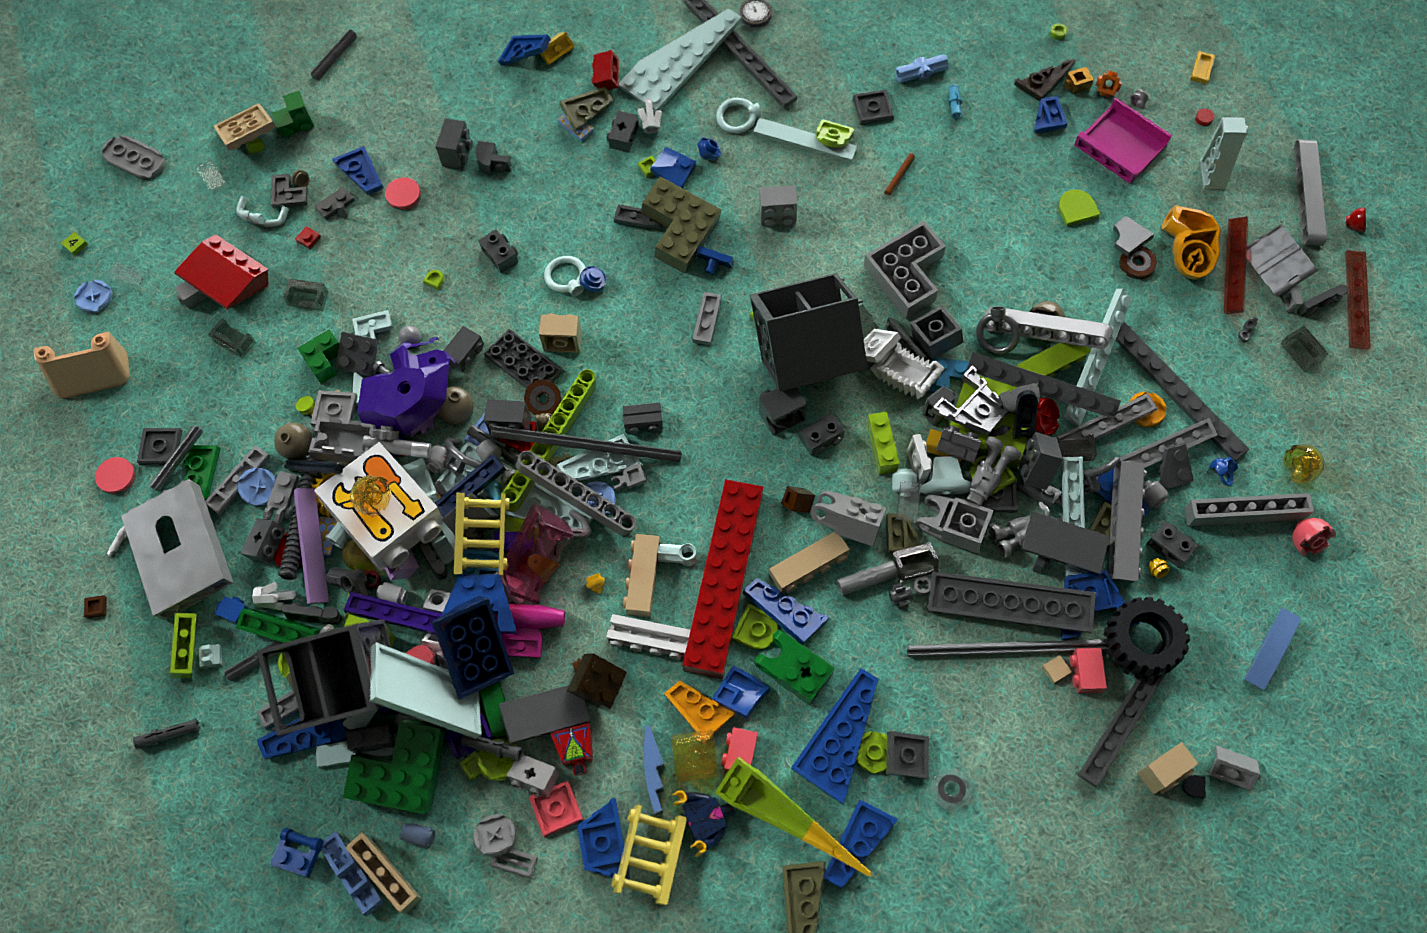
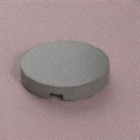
M500 814L490 815L482 819L474 831V842L478 851L488 857H500L508 853L517 839V831L512 820Z

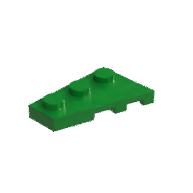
M193 445L184 460L187 473L185 480L190 479L200 485L205 501L210 494L221 450L217 445Z

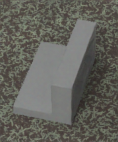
M1216 745V758L1210 768L1209 775L1252 791L1260 775L1258 760Z

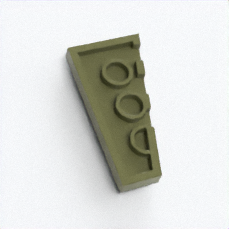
M825 861L782 866L788 933L817 932L826 866Z

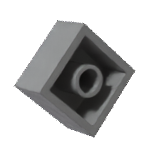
M795 185L760 188L759 211L761 225H791L796 223L797 196Z

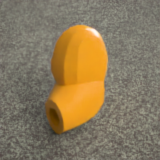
M1175 205L1166 215L1161 226L1163 231L1175 238L1172 246L1174 264L1180 274L1188 279L1197 280L1203 278L1213 270L1218 261L1221 228L1213 215L1202 210Z

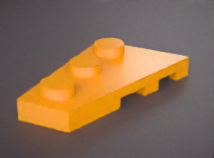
M678 681L664 693L666 698L703 741H706L735 716L733 711L724 708L716 701L707 698L682 681Z

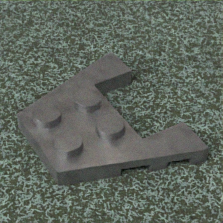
M971 366L961 378V380L976 390L959 409L942 397L933 406L931 412L987 436L1008 413V410L1004 407L996 392H991L987 387L986 380L978 376L976 373L977 369Z

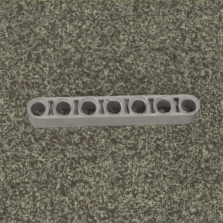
M1297 140L1294 145L1298 195H1300L1298 198L1301 210V225H1303L1301 226L1303 245L1324 246L1327 239L1318 144L1317 141Z
M991 307L986 310L984 316L990 313ZM1006 309V314L1013 317L1018 323L1020 336L1103 349L1108 346L1113 334V328L1105 323ZM991 320L984 327L987 331L1013 335L1010 325L1003 320Z
M524 451L519 455L516 468L526 477L621 536L629 535L635 528L636 519L630 513L536 454ZM521 460H528L530 465H524ZM538 470H544L547 475H540ZM555 481H561L564 486H558ZM572 491L579 492L580 497L574 496ZM588 501L595 502L597 507H591ZM606 511L611 512L612 515H613V518L607 517L606 514H605V512H606ZM622 522H627L630 528L623 527Z

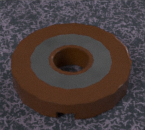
M1142 246L1129 257L1122 253L1119 265L1120 269L1124 270L1130 278L1145 279L1156 269L1157 260L1150 249ZM1133 260H1140L1142 265H1136Z
M543 379L536 380L525 390L524 401L528 410L536 416L541 413L554 414L562 401V397L557 385ZM541 393H545L548 396V401L544 404L538 402V396Z

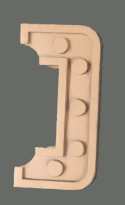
M110 332L94 336L91 340V349L55 357L54 351L48 346L34 348V358L53 392L59 398H69L121 386L129 380L128 353Z

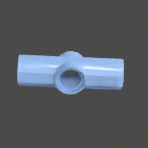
M946 55L929 59L919 57L912 64L896 68L897 79L900 83L916 78L919 80H924L923 78L928 79L933 73L947 70L949 66Z

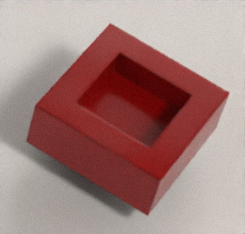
M306 226L297 235L295 240L310 250L319 241L321 236Z

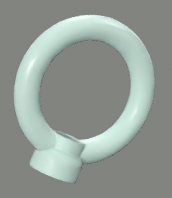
M731 98L723 102L716 114L718 125L724 131L733 134L749 130L754 125L756 118L761 117L759 103L753 105L744 98ZM737 104L747 107L750 114L747 123L739 127H733L725 123L723 114L728 107Z
M572 256L558 257L552 260L545 268V283L554 291L570 292L575 297L584 290L579 278L582 270L586 267L578 258ZM563 263H571L578 267L579 277L577 280H571L567 285H558L553 282L551 273L556 266Z

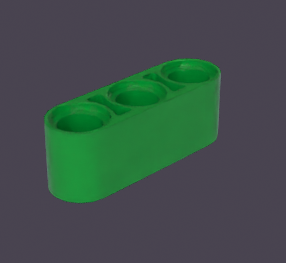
M500 681L479 690L494 739L507 735L499 710V704L506 702L503 690L500 688Z

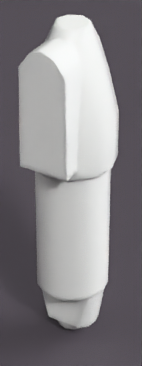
M124 526L119 530L107 552L108 557L113 556L123 540L127 539L128 536Z

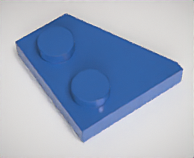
M1058 96L1041 99L1034 133L1066 128L1068 123Z

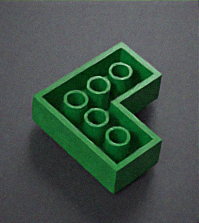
M411 719L400 721L393 759L364 753L351 755L343 798L422 814L431 811L447 728Z

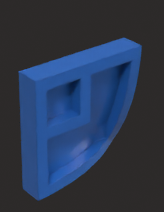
M665 147L661 155L651 166L650 171L658 178L662 177L683 188L696 165V161Z
M733 665L712 697V700L748 719L757 705L770 692V687Z

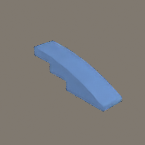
M1284 608L1280 609L1262 640V645L1255 655L1254 662L1245 675L1244 680L1265 690L1298 627L1301 617Z
M650 725L645 726L644 770L655 816L663 814V810L656 793L663 791L664 788L657 770L665 767Z
M335 831L323 841L321 850L336 876L341 879L348 893L354 898L362 913L367 917L385 902L363 868L345 848L347 845L339 833Z

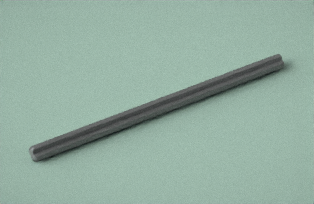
M492 426L491 437L676 462H679L682 457V452L679 450Z
M1105 639L908 645L907 655L908 657L1064 653L1074 652L1077 648H1101L1102 651H1108L1109 647L1104 646Z

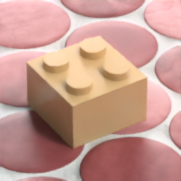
M572 314L541 315L539 337L543 350L546 352L580 353L582 330L579 317Z
M1181 742L1137 774L1153 794L1158 791L1163 794L1195 772L1193 767L1199 763Z

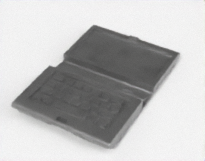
M1279 224L1240 250L1276 297L1318 271L1282 224Z

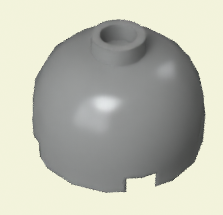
M1038 383L1017 387L1011 390V392L1008 390L1001 393L1000 397L1004 407L1009 412L1015 413L1017 396L1025 390L1033 391L1039 403L1040 390Z

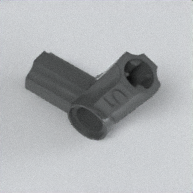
M337 567L329 569L326 579L331 585L342 587L344 591L349 592V595L350 592L370 596L365 586L367 576L363 570L356 569L351 571Z

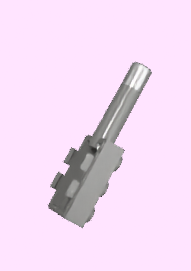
M317 418L314 429L316 438L311 440L309 454L311 459L351 463L380 442L390 454L429 458L431 444L399 439L380 440L378 438H370L371 430L376 429V425L352 420L347 422L335 418Z

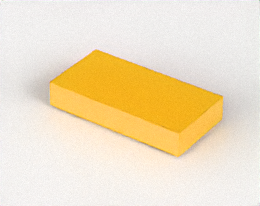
M1198 51L1190 80L1207 84L1215 55Z

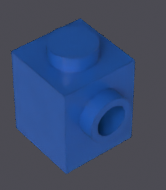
M224 596L223 600L216 607L215 615L237 626L241 609H248L249 607L243 604V600L235 596L232 599Z

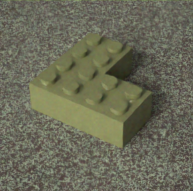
M659 177L642 202L641 214L667 227V230L655 247L654 257L686 273L697 256L698 247H703L719 222L722 210L672 182Z

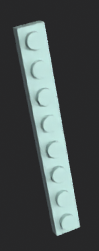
M1123 288L1116 289L1102 322L1113 328V334L1108 346L1103 349H1091L1077 383L1079 387L1095 391L1132 300ZM1069 404L1064 417L1072 425L1080 426L1086 410Z

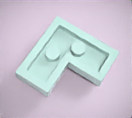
M388 310L352 319L355 334L376 339L375 333L393 329Z

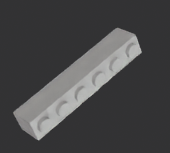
M1121 461L1114 468L1108 574L1116 582L1133 583L1137 582L1141 576L1139 559L1142 556L1140 539L1143 536L1141 520L1144 517V509L1142 508V500L1145 498L1143 481L1146 478L1144 463Z
M1310 493L1191 500L1184 508L1188 527L1306 520L1314 512Z

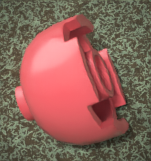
M1303 519L1296 524L1292 534V541L1295 548L1304 557H1306V553L1311 551L1315 555L1330 545L1327 541L1331 536L1335 538L1336 531L1322 519ZM1308 543L1311 547L1304 546V544Z

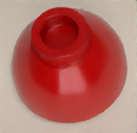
M1364 207L1358 208L1350 216H1346V227L1350 226L1357 232H1365L1366 209Z

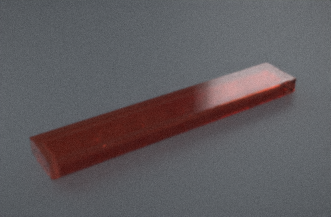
M1247 216L1228 219L1224 292L1225 314L1244 312L1248 240Z
M1347 250L1345 258L1348 288L1349 348L1368 350L1371 346L1366 252Z

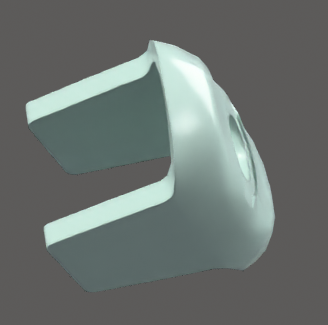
M935 457L929 473V482L920 486L918 491L924 495L964 494L969 492L968 490L971 488L972 482L963 478L957 457Z

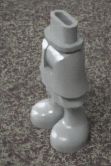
M988 437L986 440L988 454L984 461H980V466H977L971 488L968 490L970 493L967 500L979 506L982 505L984 500L987 501L988 496L1000 484L1002 480L1000 476L1008 463L1019 459L1021 456V452L1018 449L1006 446L993 470L991 467L1004 446L1000 440L994 437Z

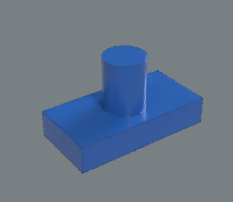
M699 246L697 249L698 257L708 260L705 272L715 275L718 264L732 268L734 264L732 256Z

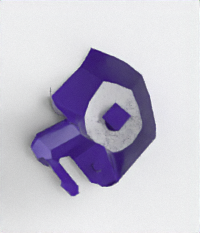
M433 337L428 342L402 343L390 353L394 367L392 373L377 374L362 379L357 410L361 423L376 425V429H381V426H391L393 430L399 431V435H406L425 422L443 405L447 395L449 360L455 363V359L446 351L438 349L418 355H412L408 352V350L434 343L435 340H439L438 337Z

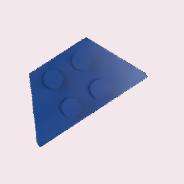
M612 798L601 809L595 811L591 817L577 826L584 870L613 878L614 874H618L624 850V841L616 798ZM627 867L625 879L631 880L629 868Z

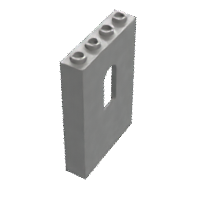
M190 479L182 481L174 488L165 490L161 495L149 499L144 504L132 508L127 513L121 515L153 616L166 620L175 615V613L185 610L234 583L200 485ZM169 516L174 522L181 545L164 554L156 526L162 517Z

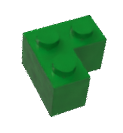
M300 91L284 95L283 99L286 108L272 112L276 127L282 138L315 127Z
M330 329L297 348L320 384L337 375L329 361L337 357L339 343Z

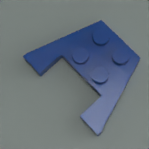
M1105 569L1101 570L1099 575L1088 572L1064 578V588L1096 592L1094 612L1113 608L1116 611L1125 603L1119 593V589ZM1140 622L1132 623L1130 627L1139 625ZM1061 630V640L1081 636L1080 632Z
M459 574L442 615L477 596L486 597L490 600L494 614H498V627L501 634H517L500 575Z

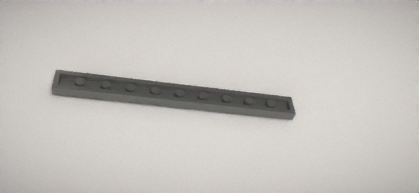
M683 0V3L702 23L718 15L706 0ZM733 30L722 42L726 49L783 109L797 101V95Z
M1123 321L1115 341L1195 424L1210 418L1218 434L1210 439L1227 457H1231L1235 462L1247 453L1249 448Z

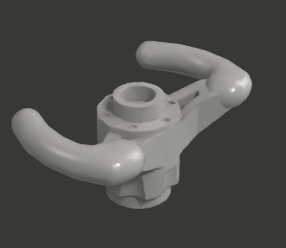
M570 510L569 515L581 523L582 529L566 528L565 526L555 524L548 531L549 540L552 542L551 554L547 552L542 538H538L536 541L541 556L558 563L561 559L562 550L576 538L589 537L591 534L589 522L581 513L575 510Z

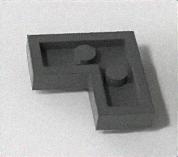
M289 174L272 175V208L308 205L307 187L291 188V177Z

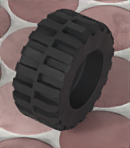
M1146 596L1144 600L1141 597H1137L1132 601L1128 600L1123 603L1110 617L1107 627L1104 629V636H1106L1104 646L1109 647L1106 653L1109 658L1113 657L1115 659L1113 664L1117 668L1119 666L1124 668L1122 672L1127 675L1133 673L1134 678L1141 679L1145 676L1146 680H1152L1155 677L1160 678L1170 673L1185 658L1184 655L1189 649L1187 644L1190 642V635L1186 634L1189 628L1187 623H1182L1183 616L1181 613L1176 614L1173 611L1175 607L1171 604L1166 606L1164 604L1165 601L1161 599L1153 601V597ZM1136 622H1143L1153 626L1163 639V651L1159 654H1147L1140 651L1130 639V625Z

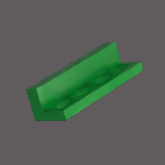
M253 608L241 609L236 626L237 629L283 643L316 635L322 630Z

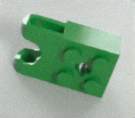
M776 630L773 634V641L781 649V655L771 659L760 654L754 659V664L782 687L811 706L833 675L835 668L781 630ZM802 673H809V677L803 678Z

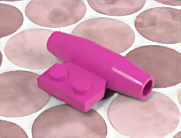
M509 604L517 634L502 635L508 656L541 658L543 637L540 629L564 627L565 610L542 605ZM494 614L498 624V614Z

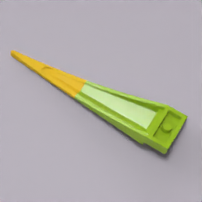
M740 757L736 758L715 791V794L731 806L811 844L867 876L872 875L863 864L760 770L755 769Z

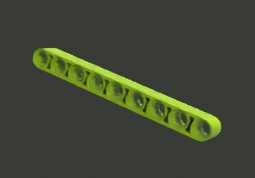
M585 369L579 373L542 432L560 435L568 433L596 388V377L592 370ZM534 443L530 452L536 455L538 453H545L539 457L549 463L559 446ZM523 460L522 463L524 465H530L528 460ZM518 470L502 493L506 494V498H515L514 501L509 502V510H507L509 512H515L521 507L536 483ZM538 470V472H539L540 475H541V473L544 471V470ZM519 483H525L523 486H518Z

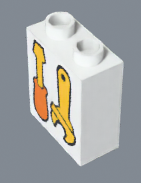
M380 442L343 468V473L335 474L314 490L324 507L380 572L387 566L393 569L404 563L409 556L408 550L419 541L422 543L432 541L441 532L442 528L440 525L444 523L438 507Z

